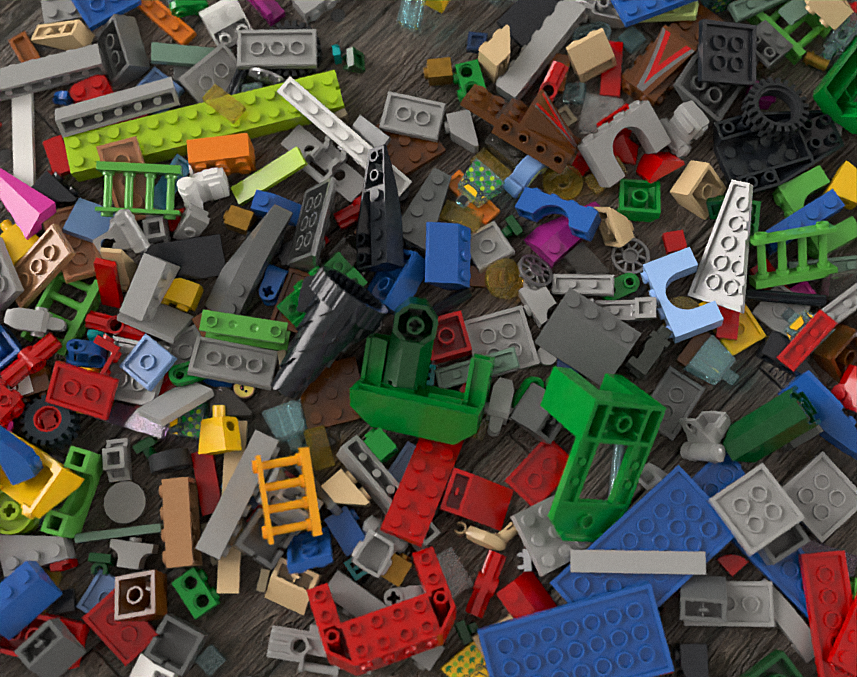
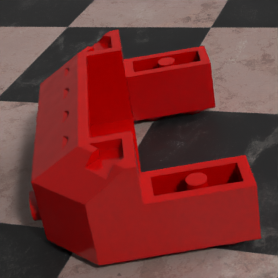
M433 546L412 553L413 564L424 594L340 623L328 583L306 590L323 648L330 664L359 676L444 644L456 619V606Z

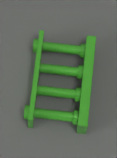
M791 0L786 1L781 7L786 5ZM780 8L771 16L761 12L746 19L751 25L757 26L766 20L793 45L786 58L794 66L806 53L803 48L818 35L825 39L833 29L831 26L826 28L819 21L821 17L816 13L814 15L809 13L792 26L789 24L785 29H782L775 23L781 17L778 13ZM805 21L813 30L799 42H795L789 35Z
M96 161V170L104 176L103 207H95V211L101 213L102 217H113L121 209H129L134 215L164 216L163 219L176 220V217H181V212L174 210L175 180L177 176L183 177L181 165ZM115 173L123 174L125 177L124 208L112 207V183ZM136 174L144 175V178H146L145 209L133 208V183ZM157 175L165 176V179H167L166 210L153 209L154 179L157 178Z
M818 221L815 225L770 233H754L753 236H750L749 242L757 246L758 272L756 275L749 276V284L757 290L837 276L838 267L827 259V233L837 232V227L828 221ZM818 235L819 261L817 264L808 265L806 237ZM798 239L799 265L796 268L789 269L787 268L786 240ZM777 242L778 269L768 272L766 268L765 244Z
M60 271L46 287L36 307L49 309L55 300L77 310V315L72 321L50 312L53 314V317L67 322L68 332L65 338H57L63 346L57 353L66 357L68 354L66 349L67 342L72 339L82 340L87 330L85 327L86 316L90 310L97 311L101 303V297L96 279L90 285L80 280L68 283L87 292V296L81 303L58 293L63 282H65ZM22 331L20 336L30 342L34 338V336H31V332Z
M204 309L199 331L206 332L205 337L274 351L286 350L288 352L291 332L287 331L288 323Z

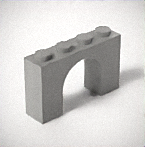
M648 100L634 101L628 106L629 109L627 111L617 113L613 116V121L597 128L598 132L594 135H587L582 139L583 143L577 146L600 187H611L625 177L613 154V141L620 130L624 128L631 130L637 136L646 154L657 153L671 143Z

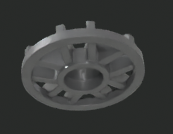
M250 68L249 76L255 78L254 80L262 81L263 84L275 85L286 81L280 75L265 69Z
M632 238L630 241L635 242L634 246L631 248L629 243H626L627 249L625 250L623 247H613L611 253L612 264L622 274H638L642 272L643 264L638 262V259L645 261V264L649 262V250L641 240ZM638 244L642 246L639 251L635 249ZM618 248L621 253L615 254L616 249ZM645 251L646 257L639 254ZM615 257H622V260L616 261ZM624 263V268L622 269L619 264ZM627 265H631V271L626 270ZM635 265L640 267V269L635 271Z
M532 254L524 255L517 264L520 272L519 277L524 278V283H529L539 289L540 287L548 286L552 282L553 272L545 260Z

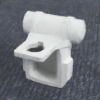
M189 165L190 177H183L177 182L178 191L184 201L185 208L191 203L203 209L204 202L230 195L229 184L223 167L205 169L194 173Z

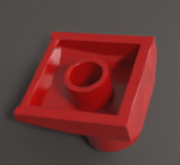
M100 74L93 75L74 84L69 91L75 103L114 93L106 75Z
M849 364L839 384L832 388L831 393L841 402L844 408L856 413L857 366Z

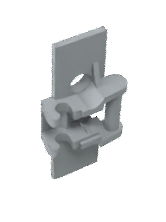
M298 125L282 141L281 146L287 151L296 146L299 147L308 164L302 169L318 183L330 177L334 178L335 173L339 171L344 172L345 178L343 180L335 179V190L352 203L363 190L364 177L345 163L349 159V154L344 149L340 152L332 145L333 140L330 137L326 136L325 142L322 144L301 125ZM309 147H313V148H314V149H313L312 151H310V152H307V151L305 152V150H306L307 148H309ZM314 162L327 173L326 176H322L309 163Z
M316 623L310 624L309 631L272 625L266 657L299 662L298 672L301 673L309 671L338 677L339 669L341 668L335 665L329 666L305 662L307 654L327 657ZM298 639H302L306 643V649L301 653L294 650V643Z

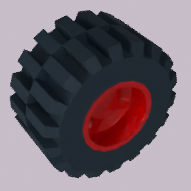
M41 395L42 399L38 400L36 397L33 399L34 403L32 405L27 404L26 408L28 410L22 412L24 419H20V424L23 426L21 428L22 432L33 445L38 448L40 447L43 451L49 449L51 452H55L56 448L60 450L65 449L64 445H71L73 443L71 439H76L78 436L76 431H80L78 413L45 402L47 395Z

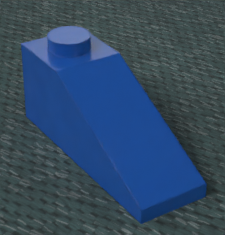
M256 189L250 207L255 216L264 218L272 206L276 204L293 212L288 225L297 226L302 205L276 194Z
M0 425V465L11 484L14 486L35 477L44 468L41 458L36 455L30 446Z

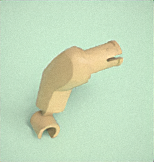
M461 521L457 525L462 526L464 530L462 532L454 530L457 536L466 534L468 540L499 552L505 550L506 543L518 534L513 522H510L498 534L474 526L467 528L466 524Z

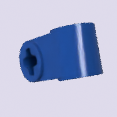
M271 264L267 267L259 288V296L265 305H276L289 272L288 270Z
M72 339L66 344V349L68 350L66 363L101 368L107 362L108 350L95 344L93 341Z

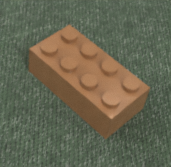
M190 477L162 479V485L159 486L160 498H163V507L160 508V516L164 520V529L161 531L162 541L165 542V551L162 554L163 563L166 564V568L202 566V552L196 549L201 538L196 480Z

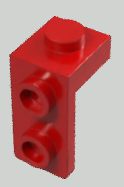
M106 334L103 337L97 335L93 342L112 352L100 372L110 376L111 371L109 368L112 363L117 364L121 358V348L113 344L115 339Z

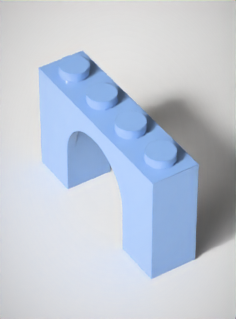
M690 247L643 264V272L641 273L644 284L648 283L650 287L648 291L650 297L657 298L659 308L656 310L660 320L664 319L666 327L673 332L669 338H672L674 343L720 327L724 320L715 301L694 309L685 310L672 305L666 296L665 291L673 281L697 272L698 263Z

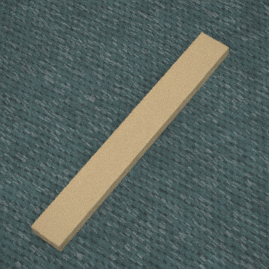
M238 421L242 451L224 453L222 495L247 447V421ZM243 516L238 523L241 525V529L237 537L232 536L228 543L231 545V549L227 557L222 556L218 560L217 593H240L242 552L232 545L243 530Z

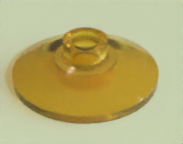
M566 165L561 174L549 168L543 177L545 192L549 195L556 194L566 201L577 197L583 187L582 175L573 166ZM559 184H564L566 187H560Z

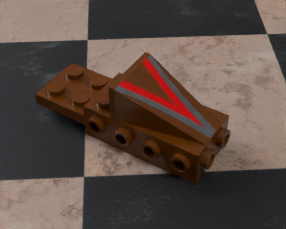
M698 2L696 20L675 21L669 27L664 25L655 42L652 41L647 46V52L643 56L640 54L633 63L635 66L631 70L628 68L623 73L620 89L635 101L648 100L652 108L656 105L660 106L666 98V93L668 91L672 92L675 89L674 83L698 49L699 21L702 19L724 20Z
M476 84L473 85L460 103L462 107L494 125L491 133L559 174L563 172L566 165H572L579 152L577 146L581 139L573 135L546 92L542 89L529 108L524 102L514 98L508 104L503 98L494 96L485 87ZM559 156L562 160H557L556 157Z

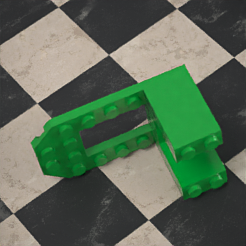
M554 366L540 406L574 434L576 439L551 505L548 518L563 541L594 542L627 512L667 408L622 375L605 373L598 390L573 369ZM599 443L628 445L608 500L579 498Z

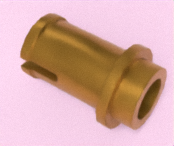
M813 50L811 52L807 51L802 62L806 66L809 64L824 72L830 60L814 54L815 51Z

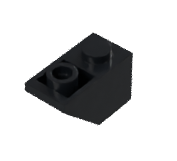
M46 170L32 186L33 189L55 203L77 202L78 198H81L79 196L80 192L72 185L68 186L64 182L65 178L57 171Z

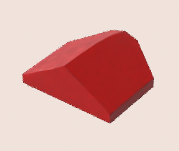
M669 152L645 153L640 159L636 174L651 184L685 165V163Z

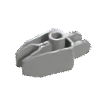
M584 0L593 5L579 1L580 4L586 7V14L589 15L590 23L611 28L625 27L610 0Z
M17 307L8 309L5 313L4 323L17 330L31 332V336L43 338L44 334L47 335L50 331L63 332L67 330V322L53 317V314L48 312V308L36 307L33 310Z
M499 378L493 386L490 402L486 403L484 414H487L485 420L489 421L487 433L490 437L495 438L499 436L502 424L506 425L507 419L512 420L509 418L514 410L511 407L514 393L512 380Z

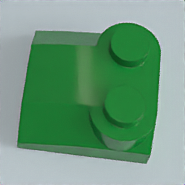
M623 178L619 180V206L617 212L627 217L630 221L652 222L658 219L661 214L660 181L650 184L644 180Z

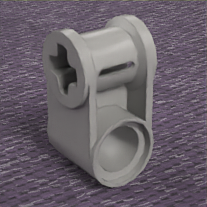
M422 585L391 588L386 591L384 602L387 606L393 605L392 601L388 600V596H391L393 591L397 596H400L396 603L424 594Z

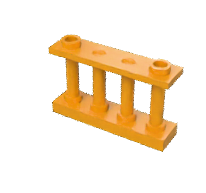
M309 447L298 448V453H295V456L261 461V455H254L255 460L251 461L253 474L257 473L265 521V526L261 527L263 540L267 539L269 545L274 544L273 536L301 530L311 531L313 536L322 535ZM295 464L301 466L302 474L298 475L297 478L269 483L264 481L263 470ZM297 486L304 488L305 496L302 499L268 505L266 492ZM299 508L307 509L308 518H305V521L271 527L270 514Z

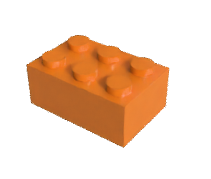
M248 133L187 140L188 163L194 173L205 169L223 167L226 176L231 175V173L248 174L251 171H256L254 147Z

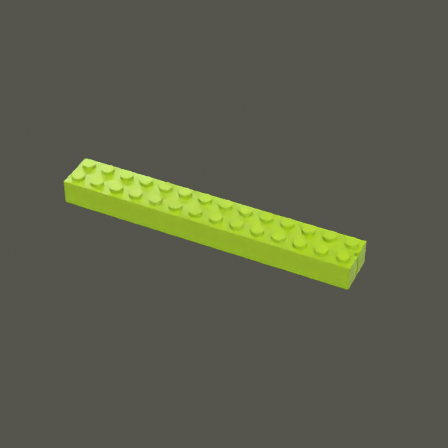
M335 70L295 79L297 83L332 113L345 108ZM283 82L64 137L70 172L78 182L103 176L101 172L96 170V161H100L96 146L137 136L145 164H153L173 159L177 154L180 156L188 155L187 140L241 133H248L249 138L253 139L293 129L298 125L305 126L313 123L277 92L284 84Z

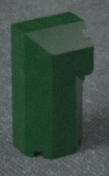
M410 296L395 309L384 383L388 384V380L393 381L392 386L397 388L417 390L418 385H421V389H426L432 349L438 326L437 314L427 299Z
M795 385L730 425L723 446L733 461L755 463L818 426L821 420L820 418L815 420L814 415L817 414V410L803 391L797 393L798 387Z

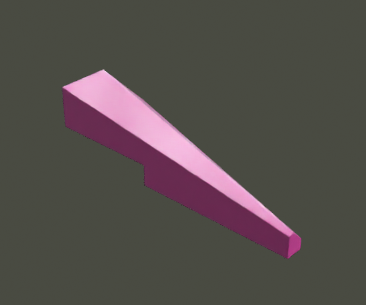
M0 168V200L14 218L16 225L23 232L25 239L28 240L42 229L41 224L56 213L55 202Z

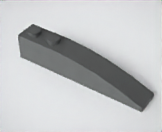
M276 204L272 206L222 268L205 304L207 308L216 312L246 315L293 212Z

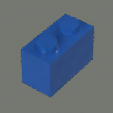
M345 506L341 508L343 512L338 517L332 514L324 519L345 555L349 557L356 544L365 539L366 532L363 531V527H360L356 521L359 519V516L354 508L349 510Z

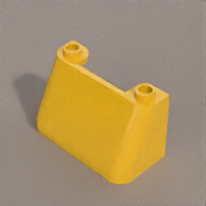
M12 433L35 451L36 455L41 458L44 468L35 477L13 486L0 465V490L21 504L20 507L23 509V515L32 520L35 517L41 518L78 489L85 479L71 469L64 467L62 463L40 448Z

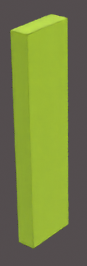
M296 146L231 187V190L238 204L243 206L254 198L256 189L267 191L308 164L300 148Z

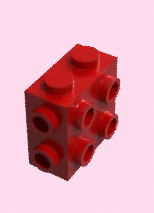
M0 378V425L7 429L8 424L22 414L26 405L21 400L23 396L15 389L12 391L7 389L6 386L8 384Z

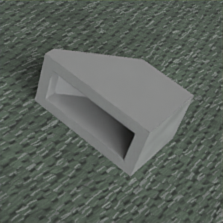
M463 110L446 114V122H443L445 133H449L451 141L474 154L478 153L479 144L470 111Z

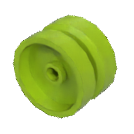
M0 490V533L6 535H27L38 528L44 515L41 518L35 517L33 520L22 514L21 504Z

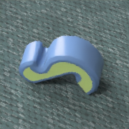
M527 155L516 166L513 173L504 180L502 187L513 198H519L525 187H529L539 174L547 171L548 167Z

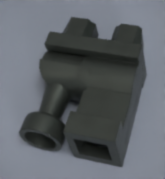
M664 325L657 332L653 330L643 342L644 345L639 350V357L635 358L632 356L625 364L627 367L626 373L636 380L645 376L660 354L669 346L670 342L667 340L673 332Z

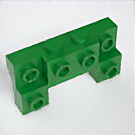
M338 251L320 266H328L338 270L362 286L368 283ZM317 265L308 274L310 276L315 275L320 267ZM303 279L293 286L295 290L276 306L296 328L306 315L304 312L297 311Z

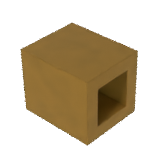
M450 57L427 59V67H424V78L429 80V86L452 84L453 75Z
M231 205L230 209L226 210L223 217L227 229L243 235H247V231L257 220L254 212Z
M402 552L398 555L393 554L391 566L384 576L381 575V577L400 587L413 565L409 562L411 558Z

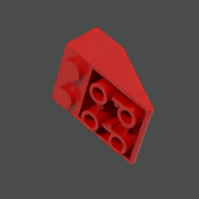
M453 468L440 510L501 531L514 490L472 473Z

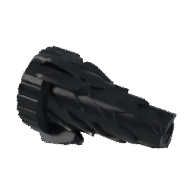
M322 266L315 275L307 276L303 281L297 311L304 312L306 315L295 329L298 332L288 345V353L279 365L281 368L271 384L272 388L278 390L286 397L298 401L308 386L320 376L324 369L331 367L341 351L345 353L350 345H354L370 334H373L381 326V321L388 313L386 306L364 286L331 267Z

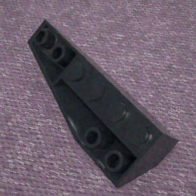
M384 144L370 149L368 152L356 229L357 271L384 272L404 267L401 207L393 167L387 146Z

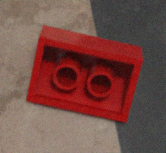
M524 571L495 593L513 619L557 607L533 572Z

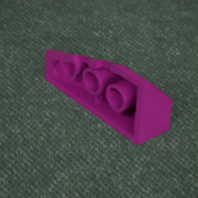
M596 201L584 206L601 207ZM560 216L538 226L523 241L540 258L545 260L552 269L584 239L572 235L569 228V219L565 216Z

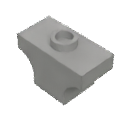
M190 203L181 215L173 238L182 240L199 237L209 224L210 218L207 217L209 212Z
M145 216L146 220H142L143 230L150 244L171 241L168 220L163 219L164 216Z
M526 286L521 288L518 292V297L524 304V312L528 317L531 316L540 329L548 322L547 313L555 308L556 301L546 286L536 291L530 290Z
M130 439L107 440L106 448L102 449L103 470L107 472L109 482L132 481Z
M129 537V541L111 539L110 548H113L118 554L117 567L144 569L146 559L150 555L158 553L159 545L142 543L143 538Z

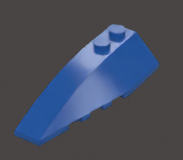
M809 370L795 377L778 395L796 385L798 387L796 392L800 393L803 391L817 410V414L814 417L815 420L820 418L821 423L819 425L823 429V432L819 435L845 454L857 460V428L855 427L857 422L852 416L847 417L843 413L842 409L844 406Z

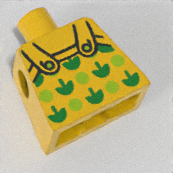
M474 640L441 667L442 671L449 677H489L485 659Z

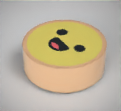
M234 384L235 394L242 399H248L255 393V387Z

